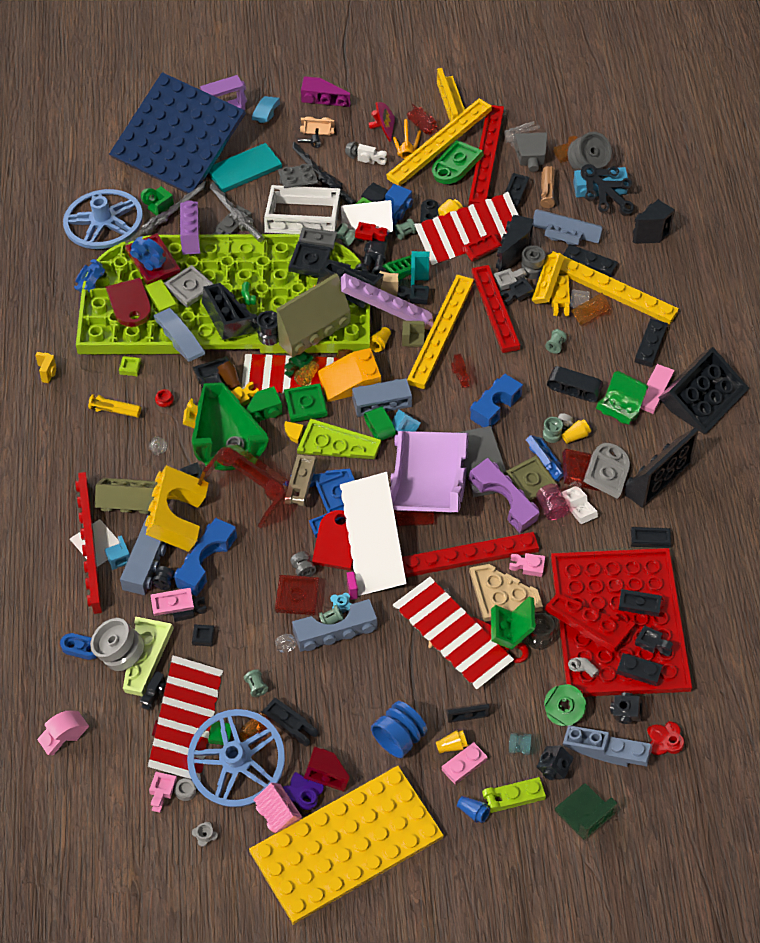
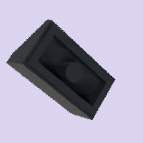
M488 703L445 709L447 721L452 723L488 717L490 706Z

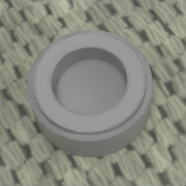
M183 778L175 784L174 790L178 799L189 801L196 795V786L191 779Z

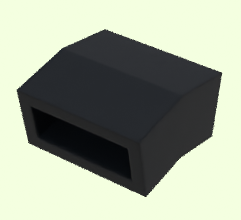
M373 182L366 188L361 197L371 202L385 201V195L389 190Z

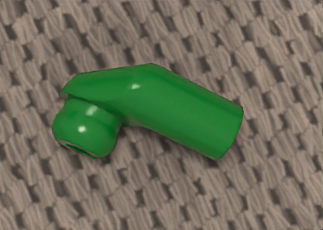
M244 282L241 294L245 304L249 306L250 304L256 305L257 297L250 295L251 284Z

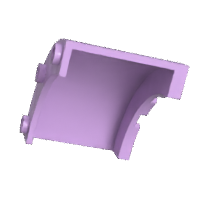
M398 431V435H395V446H397L395 472L391 473L390 487L393 510L459 512L461 508L460 502L463 500L467 468L463 467V461L468 458L469 433Z

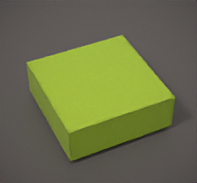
M123 356L119 374L138 376L141 358Z

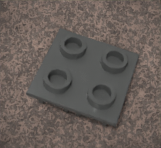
M311 164L278 169L280 184H283L284 189L318 183Z

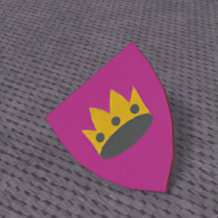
M376 102L377 110L371 113L375 121L369 122V128L382 127L390 142L395 117L385 103Z

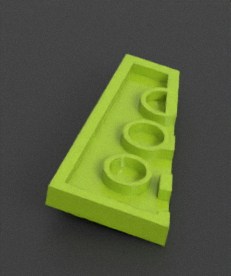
M310 419L298 446L297 454L375 459L381 446V440Z

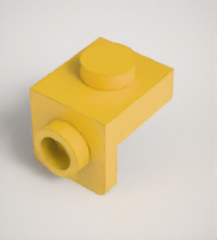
M37 352L35 356L38 366H41L39 370L41 381L49 383L56 373L54 355Z

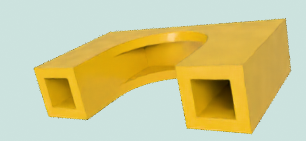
M166 465L162 472H158L155 479L157 486H155L152 492L154 500L151 501L148 509L151 513L145 522V526H147L146 535L189 552L197 542L200 526L173 514L168 507L167 500L177 499L198 508L206 497L209 483Z

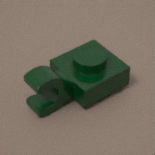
M305 351L293 358L290 357L289 362L284 366L287 370L284 374L291 378L298 370L303 373L315 363V358Z

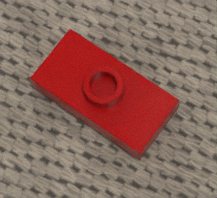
M491 232L465 244L463 250L473 262L498 250L499 246L502 247V244L495 234Z

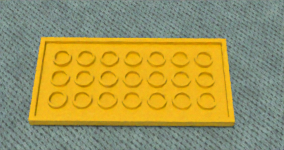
M396 766L249 848V852L291 923L294 925L443 839L444 835L399 766Z

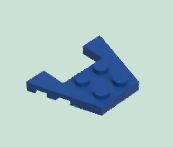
M350 468L329 470L326 473H313L310 487H317L328 514L335 510L344 511L340 484L355 481ZM326 514L309 520L315 538L318 535L320 522ZM338 517L335 522L338 523L344 517Z

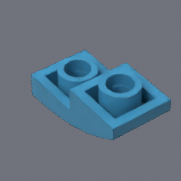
M264 96L256 106L252 120H257L259 123L268 122L274 116V109L280 105V98Z

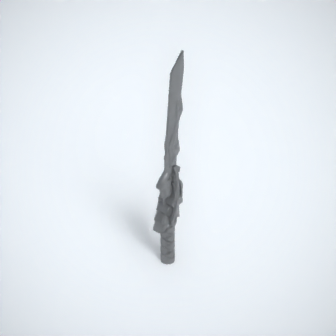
M206 182L201 183L193 191L184 195L178 203L171 206L166 212H162L149 219L148 222L143 224L141 230L125 241V243L135 241L137 237L152 234L158 225L166 222L168 216L180 208V203L189 201L204 189Z
M212 182L210 189L231 212L229 217L239 221L241 231H248L258 242H262L264 237L253 227L252 222L254 220L248 217L246 213L240 211V209L235 208V205L226 198V194L220 191L217 185Z

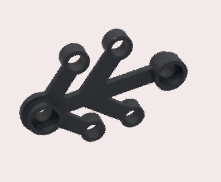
M592 164L584 165L580 174L586 181V200L593 201L596 197V192L593 190L594 182L598 185L599 212L605 213L609 209V204L606 202L607 194L620 206L619 211L622 215H631L634 210L633 203L625 201L612 188L627 190L631 187L632 181L629 178H624L622 181H603L599 176L615 178L619 174V169L616 166H612L610 169H597ZM587 170L592 171V174H588ZM611 170L616 171V174H612ZM623 182H628L629 186H625ZM588 193H592L593 197H589ZM601 205H605L606 209H602ZM625 205H629L630 209H626Z

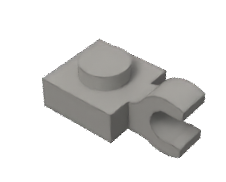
M524 268L514 272L511 269L495 273L494 279L500 291L525 277L527 273Z

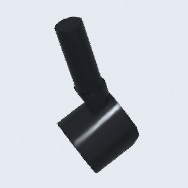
M317 134L312 135L311 138L297 139V142L311 143L314 148L321 146L320 137Z

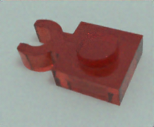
M461 353L455 354L453 363H451L453 374L456 373L462 388L469 387L468 381L470 379L466 373V366Z

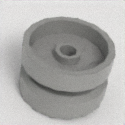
M113 618L102 623L96 629L90 645L94 655L111 670L123 671L133 666L139 660L143 653L144 640L124 619Z

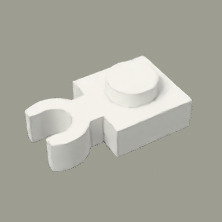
M359 144L358 161L374 164L377 161L381 165L386 164V151L378 152L375 147Z

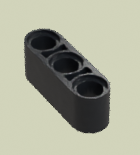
M556 366L549 376L547 386L551 390L588 402H596L603 388V382L598 378Z

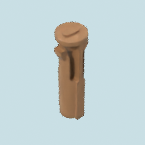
M552 166L544 167L542 172V199L540 204L543 208H552L555 204L553 198L555 168Z

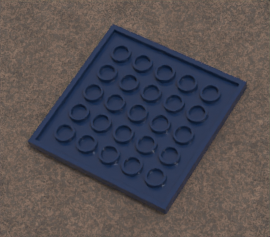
M162 72L109 155L188 194L203 182L246 112L237 106Z

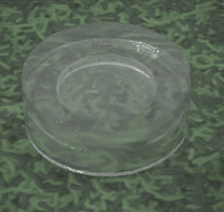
M291 634L279 636L275 640L277 651L289 652L296 647L295 637Z

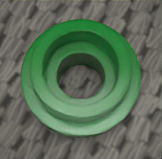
M147 188L142 191L141 199L144 204L150 205L157 200L155 189Z

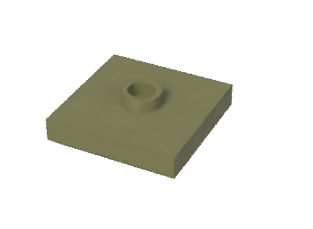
M537 455L505 471L504 474L510 477L517 489H521L530 502L556 489L558 486Z

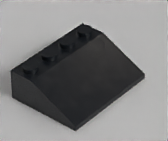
M712 347L703 352L658 398L670 412L692 427L698 428L701 433L706 434L741 398L749 387L716 349Z
M695 427L675 439L671 444H666L659 455H654L647 466H642L634 478L628 479L625 484V496L641 508L646 506L691 464L699 429Z

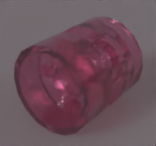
M557 484L546 485L536 493V498L541 507H543L542 509L548 520L560 519L569 512L570 507Z

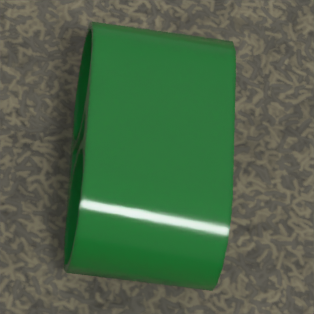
M382 406L364 413L365 422L374 438L383 441L396 435L394 425Z

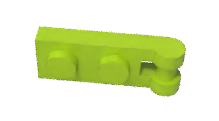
M539 777L497 788L490 787L482 791L484 799H487V807L490 808V813L542 801L546 798ZM500 797L501 801L498 802L495 798Z

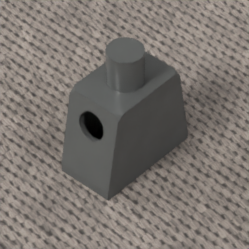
M547 132L515 134L514 148L521 166H528L531 172L537 171L539 169L538 165L544 164Z

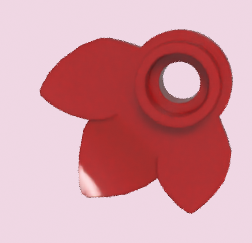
M669 721L665 727L655 724L647 728L648 735L652 739L649 743L652 745V754L662 755L666 752L677 754L683 749L684 739L680 735L681 730L676 723Z

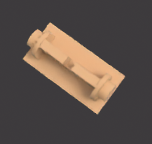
M301 118L302 126L300 127V132H303V134L315 135L316 129H319V135L330 136L334 134L335 123L330 118Z

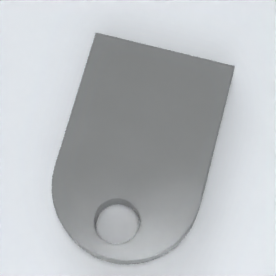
M600 444L592 454L583 482L618 499L630 467V461L625 451L615 444ZM610 452H613L616 457L612 456Z

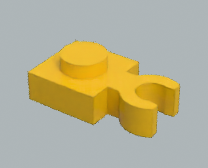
M249 382L244 389L238 386L231 392L244 407L250 403V397L253 398L259 389L251 391L250 389L254 388V384Z
M193 398L189 400L183 417V425L192 428L195 427V419L198 412V406L193 403Z

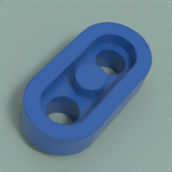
M74 633L66 634L61 638L60 645L65 654L88 660L97 658L93 652H87L91 649L90 643L92 638Z

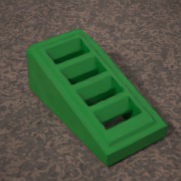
M412 255L388 262L383 267L386 268L387 273H398V281L411 275V264L409 262H411Z

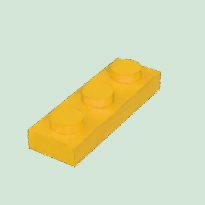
M561 253L547 255L532 297V301L535 304L550 301L565 257Z

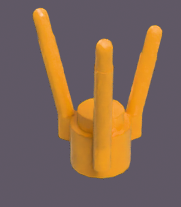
M407 119L404 120L405 142L400 146L397 138L393 137L398 156H401L403 159H406L417 149L421 135L419 130L414 146L409 142Z

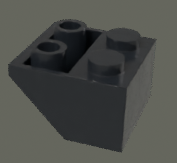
M659 199L653 204H649L643 213H639L635 218L636 223L632 242L635 244L660 243L671 233L675 209Z

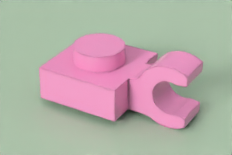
M159 772L155 773L149 789L150 794L154 795L151 801L152 811L160 813L164 798L171 799L177 781L176 776Z

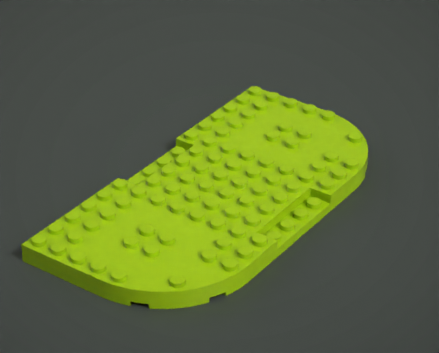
M251 234L199 235L200 253L182 255L180 235H159L178 264L180 272L193 265L213 284L221 283L240 304H245L241 294L242 284L249 282L251 284L250 295L257 297V304L245 305L251 314L255 313L257 316L264 311H274L277 313L278 307L317 285L318 277L288 272V267L300 234H261L264 237L262 242H258ZM134 241L115 245L97 259L102 264L105 272L95 282L96 286L94 289L88 292V290L84 289L86 281L83 282L76 338L78 354H180L174 348L172 341L164 334L163 328L155 321L154 315L159 313L145 289L146 282L126 252L125 246ZM335 242L330 260L349 264L351 268L355 269L356 265L361 263V261L348 248ZM172 276V277H170V278H167V279H165V280H162L163 283L167 282L168 280H170V279L173 278L174 276ZM141 278L151 306V316L147 322L140 326L127 327L116 320L106 292V286ZM171 294L177 304V308L172 311L183 321L203 349H260V353H287L279 345V342L274 345L262 344L258 339V329L254 333L222 340L202 303V298L187 308ZM347 300L350 308L351 322L346 327L335 331L331 336L322 339L318 344L312 345L305 352L338 353L339 349H351L355 352L370 348V304L362 308ZM137 315L131 317V319L139 318Z

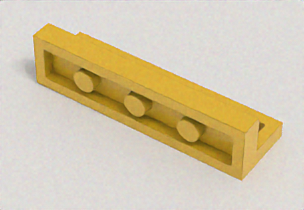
M438 68L437 85L451 122L465 109L453 76L445 77L443 69Z

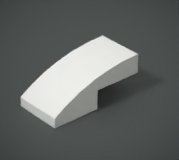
M578 486L560 492L565 504L580 524L598 517L597 510L587 501V495Z

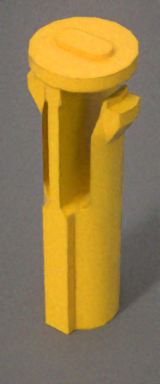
M94 394L90 396L88 408L91 410L96 406L97 412L103 410L139 418L142 408L139 405L105 399L101 395H98L95 399Z

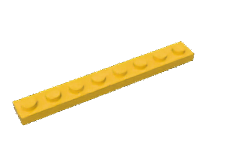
M480 98L387 173V180L399 186L404 184L491 112L492 106Z
M564 257L559 272L560 275H568L569 279L669 325L678 314L679 308L570 258Z
M456 275L408 376L407 381L409 385L425 389L473 286L474 279Z

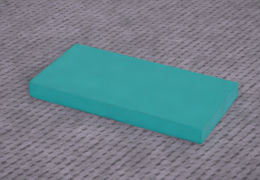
M264 143L214 164L208 174L220 191L224 193L281 169L282 163L270 147Z

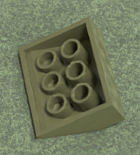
M337 273L277 308L279 345L292 358L303 353L312 345L318 344L319 341L327 336H331L340 328L346 327L351 322L350 308L345 293L341 292V281Z

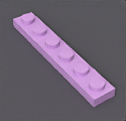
M344 274L341 277V292L406 321H424L426 330L432 328L433 316L428 310L350 275Z

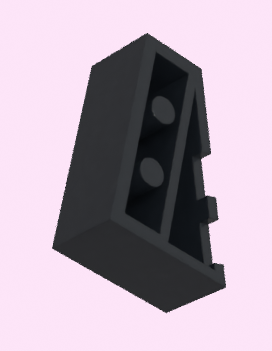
M329 259L320 268L317 284L337 273L340 281L341 277L347 274L381 289L384 274H371L367 272L368 269L362 268V271L351 268L349 264ZM345 293L346 299L357 306L364 308L368 304Z
M221 283L203 287L202 303L222 340L256 332L258 316L255 313L251 314L247 310V306L243 303L240 304Z

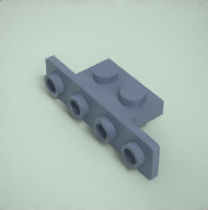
M539 209L535 210L533 226L545 229L544 236L549 237L551 240H562L572 245H578L582 239L594 243H599L603 228L600 225Z

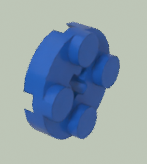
M141 236L136 238L131 245V256L138 259L147 270L160 268L166 260V256L163 258L162 254L164 251L160 245L149 238L147 240L142 239L143 237Z
M96 259L89 261L92 264L89 267L85 265L75 280L78 285H74V288L82 293L84 281H86L84 289L90 292V290L95 288L97 279L105 272L102 264Z

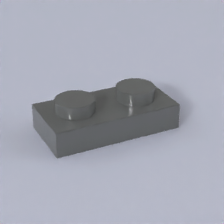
M302 227L299 242L331 247L334 250L337 232Z

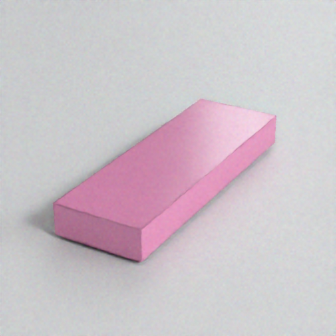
M659 364L656 365L647 383L648 390L641 406L642 410L654 414L660 402L658 397L666 390L674 370Z

